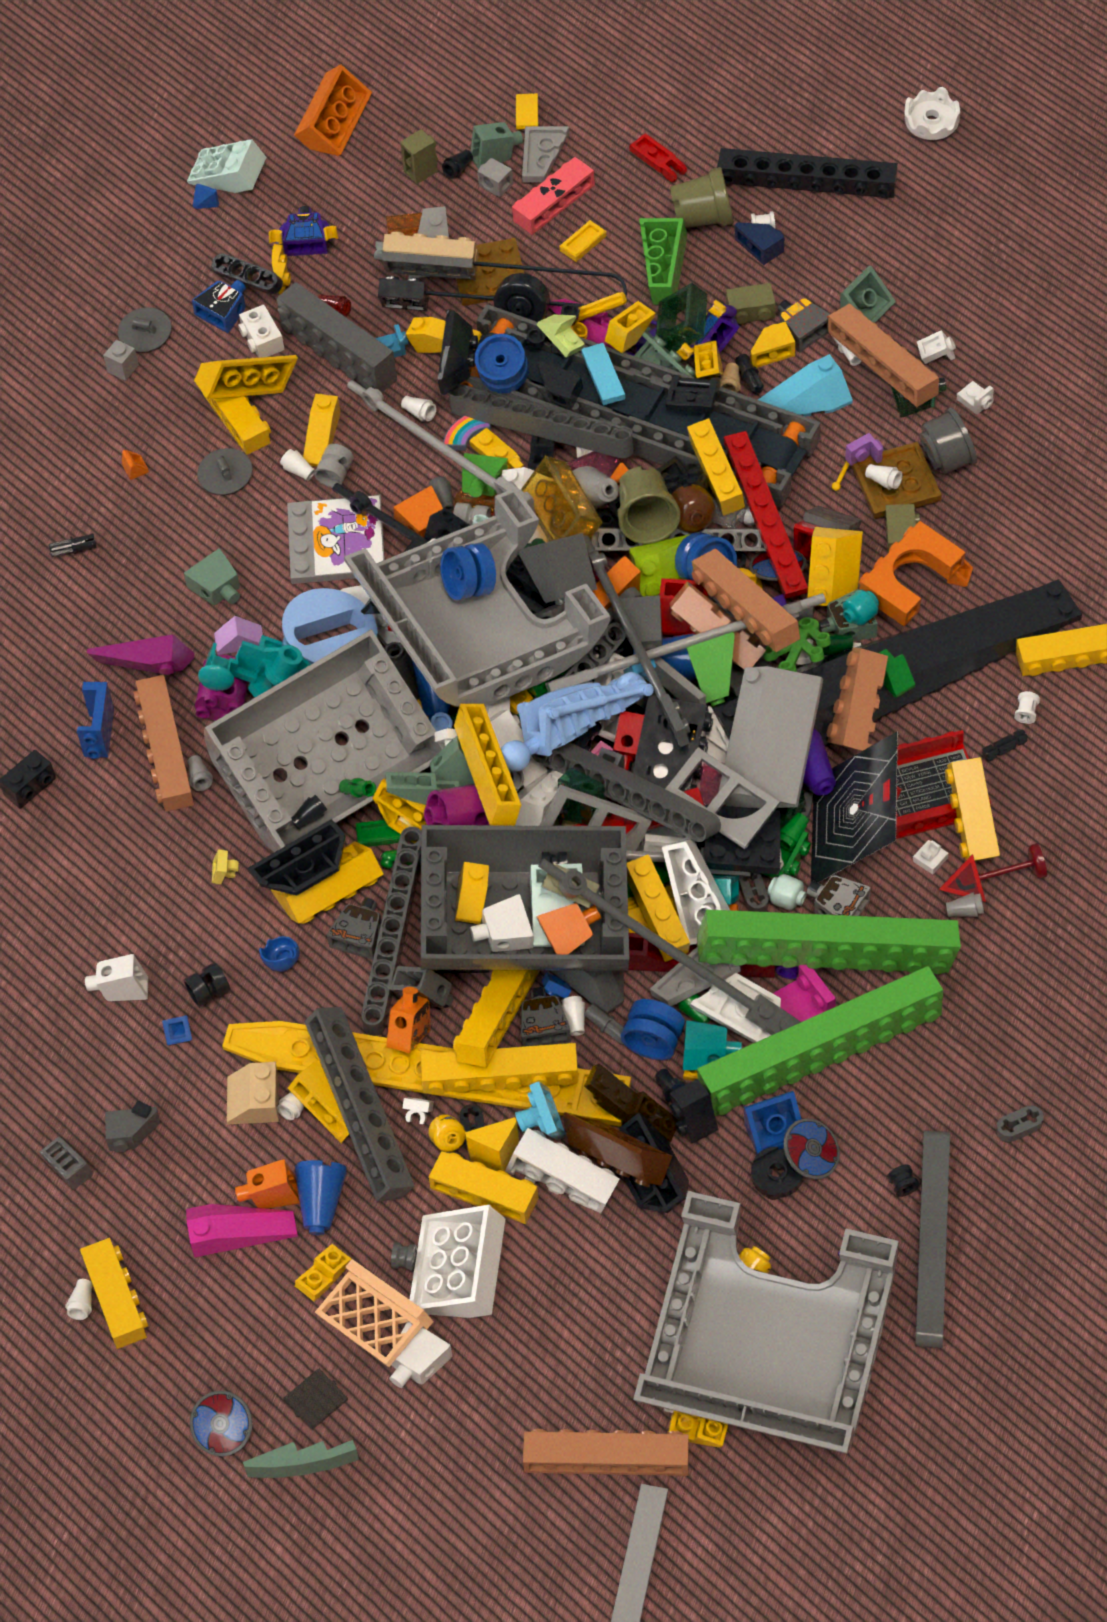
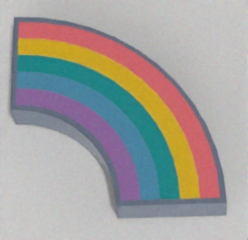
M463 416L449 428L443 443L453 450H467L469 440L486 427L491 431V424Z

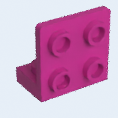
M799 965V977H797V980L772 993L781 998L780 1008L801 1022L836 1007L834 995L815 970L808 968L807 965Z

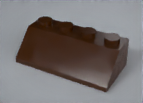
M564 1112L563 1120L568 1143L578 1149L577 1154L590 1159L593 1156L597 1158V1164L607 1168L614 1166L616 1167V1173L629 1178L632 1175L636 1177L635 1182L646 1187H650V1184L662 1185L672 1155L597 1119Z

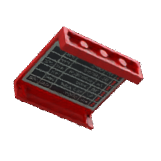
M963 730L951 731L941 736L927 737L914 743H903L897 746V786L902 791L896 803V839L955 824L954 820L957 818L956 808L952 809L950 794L953 793L951 784L946 782L945 770L948 769L947 765L951 762L969 759L963 744Z

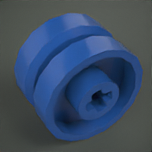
M494 334L485 338L478 345L475 352V365L483 385L490 391L510 393L519 389L525 383L529 375V363L521 342L514 336Z
M702 532L692 533L684 538L677 548L675 567L678 575L683 580H694L692 577V561L715 548L737 566L735 549L726 539Z
M475 543L465 545V547H450L443 552L440 565L441 578L444 588L451 598L461 600L471 598L472 596L489 595L494 590L496 583L495 562L486 545Z
M652 999L636 1000L629 1011L628 1021L622 1029L621 1041L632 1052L642 1057L653 1060L670 1059L675 1053L678 1045L677 1039L682 1034L685 1019L680 1012L663 1002Z

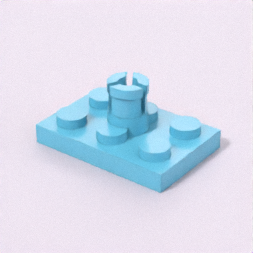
M541 1082L529 1085L531 1092L528 1093V1097L532 1106L523 1111L515 1112L522 1132H525L527 1128L539 1126L542 1133L544 1132L556 1140L567 1137L550 1089Z

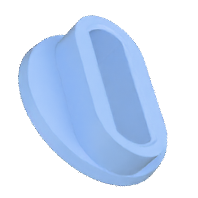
M313 589L296 596L287 605L282 618L284 636L282 646H295L301 651L302 656L310 664H313L371 629L377 637V625L373 614H363L360 612L365 604L351 594L336 589ZM347 624H352L358 628L309 645H304L298 641L299 639Z

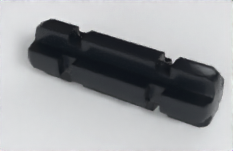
M1019 729L1013 732V736L1009 734L994 742L993 746L990 744L984 747L982 754L987 761H991L997 758V754L1001 756L1016 748L1017 744L1020 746L1028 741L1027 734L1023 729Z

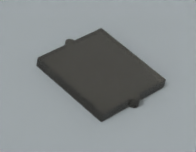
M318 1368L283 1399L295 1411V1416L300 1417L313 1430L348 1400V1397L336 1386L335 1380L331 1381Z

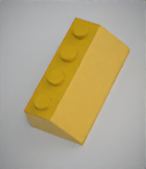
M296 355L201 363L194 381L206 399L283 393L298 357Z
M354 841L343 848L338 872L297 896L273 889L271 891L290 919L303 924L311 921L315 917L314 915L321 910L327 911L336 905L335 902L340 899L354 896L359 888L375 884L378 881V877L384 874L372 849Z

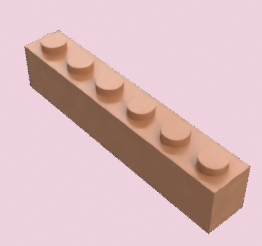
M849 303L828 315V333L916 407L938 395L939 377L937 374L930 371L919 359L913 357L905 347H901L889 334L883 332L876 323L871 322L860 310H857Z
M716 548L692 561V577L695 583L702 585L711 597L714 596L724 609L727 608L732 612L736 620L742 621L751 633H755L761 639L764 645H768L775 652H778L800 640L798 621Z
M160 675L136 681L138 690L133 691L136 705H141L142 710H138L140 724L146 725V729L142 730L145 744L150 743L151 749L146 751L149 764L154 763L155 769H151L154 784L159 783L160 787L155 789L158 804H164L165 812L193 806L194 802L165 677Z
M533 1429L531 1432H524V1473L688 1476L689 1436L679 1431L656 1434L653 1431L628 1433L624 1430H616L613 1433H601L598 1430H588L583 1433L568 1429H562L558 1432Z

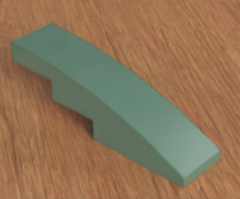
M385 773L388 793L426 805L427 797L431 791L460 786L459 781H436L435 773Z
M353 1440L328 1450L324 1441H321L297 1451L295 1443L292 1442L244 1461L243 1464L248 1477L280 1478L330 1470L357 1461L359 1458Z

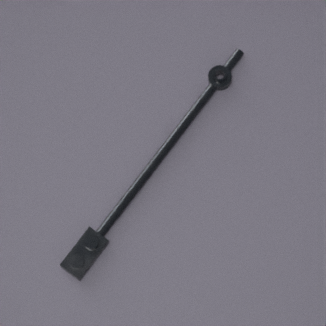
M339 483L334 484L332 490L350 501V508L354 513L358 515L369 513L411 541L418 535L422 538L423 544L429 542L426 538L375 507L369 497L363 492L357 491L353 493ZM516 590L533 614L545 609Z

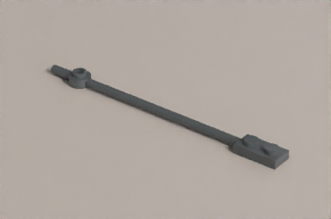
M584 536L593 571L598 576L650 684L654 688L663 713L679 746H685L689 744L687 733L691 731L686 719L681 720L680 718L682 712L678 702H672L669 694L666 693L605 570L608 563L604 553L599 554L595 550L589 536Z
M545 858L539 863V868L559 881V888L565 896L575 898L581 895L748 1008L749 1010L745 1018L770 1035L801 1023V1021L761 994L757 995L754 1000L587 888L586 878L581 872L571 870L565 873ZM572 879L577 881L578 886L572 884Z

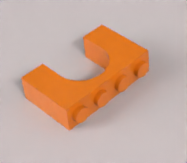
M919 521L914 527L910 526L907 529L903 539L900 542L896 541L885 557H880L877 560L874 569L870 573H864L859 581L860 590L871 591L879 601L878 609L905 627L919 612L921 598L900 584L894 576V571L903 564L915 562L930 567L947 580H950L963 566L966 552Z

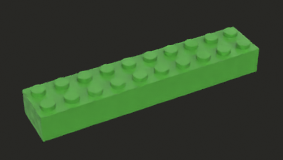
M706 909L697 934L699 962L711 965L728 963L736 966L752 964L761 967L777 965L786 968L807 965L811 969L825 967L836 970L849 968L860 971L873 969L885 972L895 970L908 971L910 973L929 966L933 973L942 974L949 972L961 947L958 920Z
M924 967L697 1068L698 1080L710 1094L715 1116L725 1115L732 1108L741 1104H750L761 1095L772 1094L779 1087L788 1083L794 1084L808 1074L819 1073L826 1066L833 1063H841L855 1053H864L873 1045L880 1042L886 1043L902 1032L908 1033L920 1024L935 1021L942 1015L943 989L930 967Z

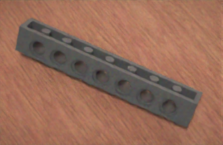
M342 1007L317 1008L304 1022L376 1202L402 1199L414 1187V1183Z

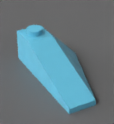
M830 354L808 364L758 399L799 415L803 414L805 417L820 411L831 413L853 403L842 370Z

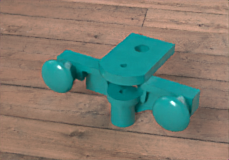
M262 635L258 646L242 641L235 658H230L229 660L216 655L217 643H213L205 666L198 672V678L206 688L213 691H224L233 685L234 677L248 681L249 691L254 697H257L311 664L295 646H282V641Z

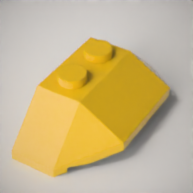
M382 779L372 799L375 804H378L380 813L387 825L400 834L407 827H417L422 830V825H427L424 819L426 805L388 793L386 779Z

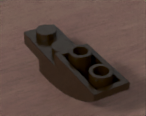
M600 1063L592 1067L584 1087L599 1098L596 1103L624 1123L637 1113H641L667 1139L668 1143L672 1141L676 1131L675 1122H677L675 1116L644 1091L634 1092Z

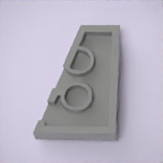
M525 126L523 182H543L546 180L570 133L569 126Z
M698 947L688 955L723 980L741 971L740 966L719 963L711 965L699 962ZM679 962L653 985L650 991L652 996L661 1002L673 1006L713 985Z

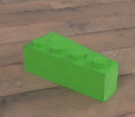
M639 218L648 284L653 305H675L687 241L684 219Z

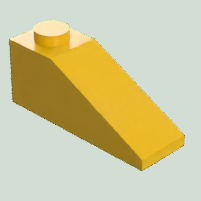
M434 317L413 318L405 335L417 353L441 352L446 321ZM473 329V334L477 335L479 342L482 334L480 331Z
M711 341L694 345L696 377L699 379H711L712 377L723 375L717 342Z
M315 394L310 411L303 455L310 466H318L327 445L333 442L341 414L338 396Z
M316 1060L296 1076L288 1089L342 1143L350 1134L324 1069Z

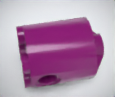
M217 655L228 660L235 658L229 655ZM234 677L233 685L224 691L210 690L199 682L195 702L196 715L203 719L208 718L216 721L242 706L245 702L248 681Z
M475 784L434 790L427 797L424 810V819L427 825H490Z

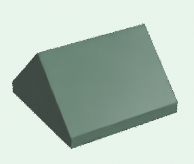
M868 266L840 294V309L850 303L874 323L896 302L872 266Z

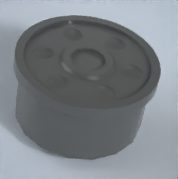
M952 407L946 409L944 414L922 424L920 440L930 463L936 470L939 469L942 473L947 474L966 464L971 466L977 463V455L971 437L962 419Z

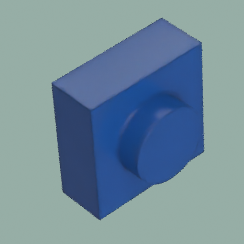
M546 972L542 979L545 992L550 996L555 995L567 998L571 992L570 985L561 978Z

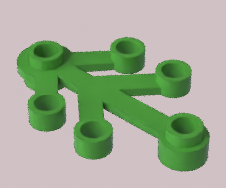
M810 617L802 618L798 622L800 640L778 652H775L769 646L765 647L764 659L766 661H773L778 656L790 651L786 661L781 662L778 668L797 672L795 664L802 650L810 657L812 662H819L824 659L822 647H827L831 644L830 635L827 632H820L818 630L819 622L816 619ZM813 638L817 646L814 647L807 639Z

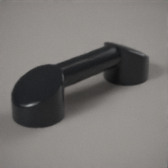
M567 303L563 305L561 315H575L576 319L572 324L573 326L578 321L580 310L577 305ZM540 328L530 329L527 332V343L534 348L544 347L545 340L548 337Z

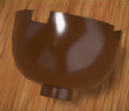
M697 484L679 487L671 494L680 508V522L677 528L687 533H697L705 530L715 517L716 507L712 496L704 487Z

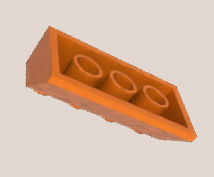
M341 64L325 73L294 136L310 150L340 156L372 91Z

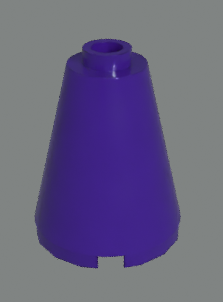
M813 729L803 784L816 795H827L833 790L836 780L822 736L816 729Z

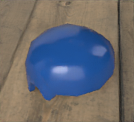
M279 936L272 940L268 939L265 948H259V953L263 963L269 969L284 972L295 965L300 956V949L297 942L292 938Z

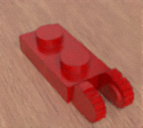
M646 133L629 145V151L660 174L662 173L671 182L676 181L678 178L675 171L681 175L687 172L685 164L676 158L675 154Z

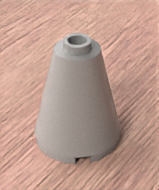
M590 466L579 467L570 472L568 480L564 484L565 499L568 505L576 511L600 509L613 501L619 492L618 485L612 478Z

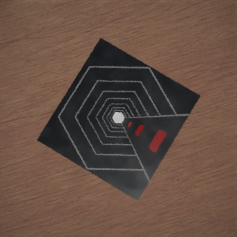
M898 731L833 767L832 771L836 780L833 790L827 795L814 794L811 882H820L896 841Z

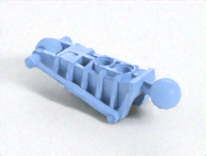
M629 672L623 674L618 679L611 680L608 685L601 686L598 682L573 685L549 692L530 702L519 703L517 705V712L520 716L524 742L513 740L506 742L501 747L508 770L511 772L524 770L529 765L532 754L550 756L553 749L559 748L588 731V728L595 726V722L598 720H608L612 715L626 711V707L640 701L644 696L652 695L654 691L653 686L647 684L641 675Z

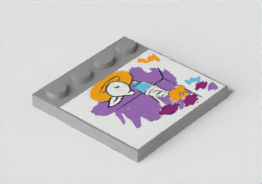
M368 496L372 504L382 510L381 496ZM337 498L287 503L290 576L292 584L354 579L356 577L345 563L344 556L364 548L368 550L376 563L385 560L383 522L369 513L366 515L354 513L350 508V501L347 499Z

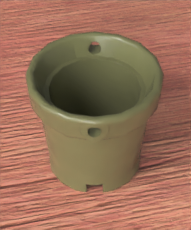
M721 167L710 169L707 175L670 186L676 217L684 219L685 228L717 223L727 226L734 223Z
M640 466L632 468L623 474L619 480L620 508L617 512L619 527L624 536L633 542L642 544L657 543L668 538L676 530L680 522V508L673 495L669 493L661 473L652 467H649V470H642Z

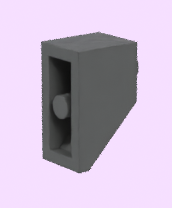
M151 1107L152 1111L147 1119L132 1113V1109L105 1112L106 1142L109 1151L125 1152L128 1149H136L160 1124L157 1107Z

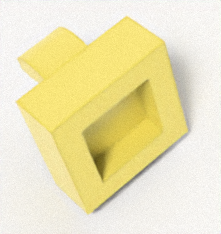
M218 849L212 863V883L222 884L224 877L235 878L239 861L227 860L228 851Z

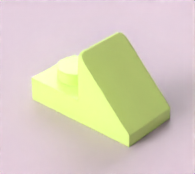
M554 314L539 321L537 326L566 358L583 349L585 343L571 329L576 319L575 315Z

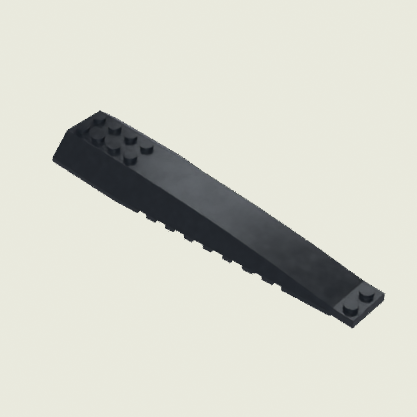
M1058 579L1038 588L854 647L876 653L887 649L894 658L903 654L915 682L913 689L897 698L884 685L881 689H877L880 703L879 709L872 715L873 722L876 723L882 720V716L890 712L894 714L900 711L902 706L910 702L916 703L922 700V696L932 691L936 693L942 690L944 685L952 681L956 683L962 680L964 675L972 671L976 673L984 669V665L990 662L996 663L1004 659L1005 655L1012 651L1016 653L1017 639L1056 633L1060 628L1082 620L1081 611ZM852 649L824 657L819 662L796 666L799 673L823 678L814 729L822 736L825 747L832 744L827 742V729L834 719L833 707L836 700L840 697V682L842 677L846 675L848 667L846 660ZM731 692L729 696L724 697L725 702L715 706H711L710 702L706 703L707 706L713 709L729 740L739 695L735 696Z

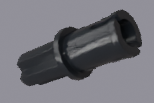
M741 354L736 357L735 363L739 366L742 380L747 382L752 393L762 392L764 385L758 376L759 371L752 365L749 356Z
M93 533L77 538L70 536L68 540L49 544V551L52 557L74 553L75 555L78 551L97 548Z

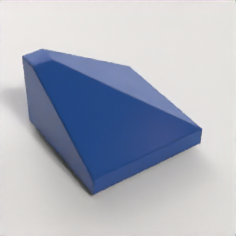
M197 183L193 208L218 207L217 190Z
M188 1015L162 1020L167 1045L192 1040Z

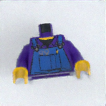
M308 206L300 207L298 214L288 215L287 222L283 223L279 230L269 231V243L282 244L283 242L284 251L287 256L328 254L326 241L334 238L339 239L337 227L330 226L326 220H321L320 213H312L311 208Z
M715 300L696 327L695 345L716 341L720 354L739 329V325L735 319L737 314L736 308L732 305L721 304ZM685 342L676 353L686 361L690 356L694 357V345L689 346Z

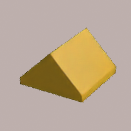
M515 1117L465 1132L470 1161L481 1162L487 1168L494 1171L506 1170L519 1144Z

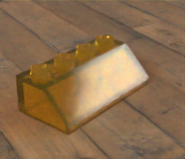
M545 456L521 489L524 493L528 492L533 497L539 525L548 541L583 533V536H589L591 539L603 523L568 463Z

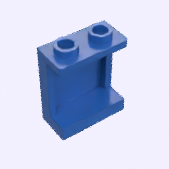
M83 682V696L89 717H93L91 726L77 727L83 755L93 759L108 757L114 706L107 682Z

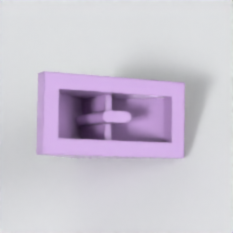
M237 616L231 618L214 633L215 643H217V655L237 652L242 641L258 646L259 640L263 635L261 625Z

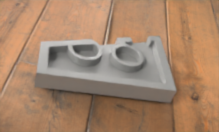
M446 207L423 209L418 233L424 234L429 238H436L437 235L449 237ZM409 275L408 278H424L432 276Z

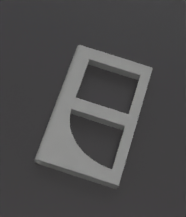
M699 747L666 787V790L717 815L721 822L719 832L743 849L748 847L756 834L780 805L778 800ZM701 761L729 779L707 808L680 790ZM738 786L765 803L760 810L747 817L730 819L717 815V812Z
M560 785L539 826H553L566 799L569 798L596 808L588 826H601L608 812L637 822L631 831L626 834V850L636 851L652 819L632 809Z

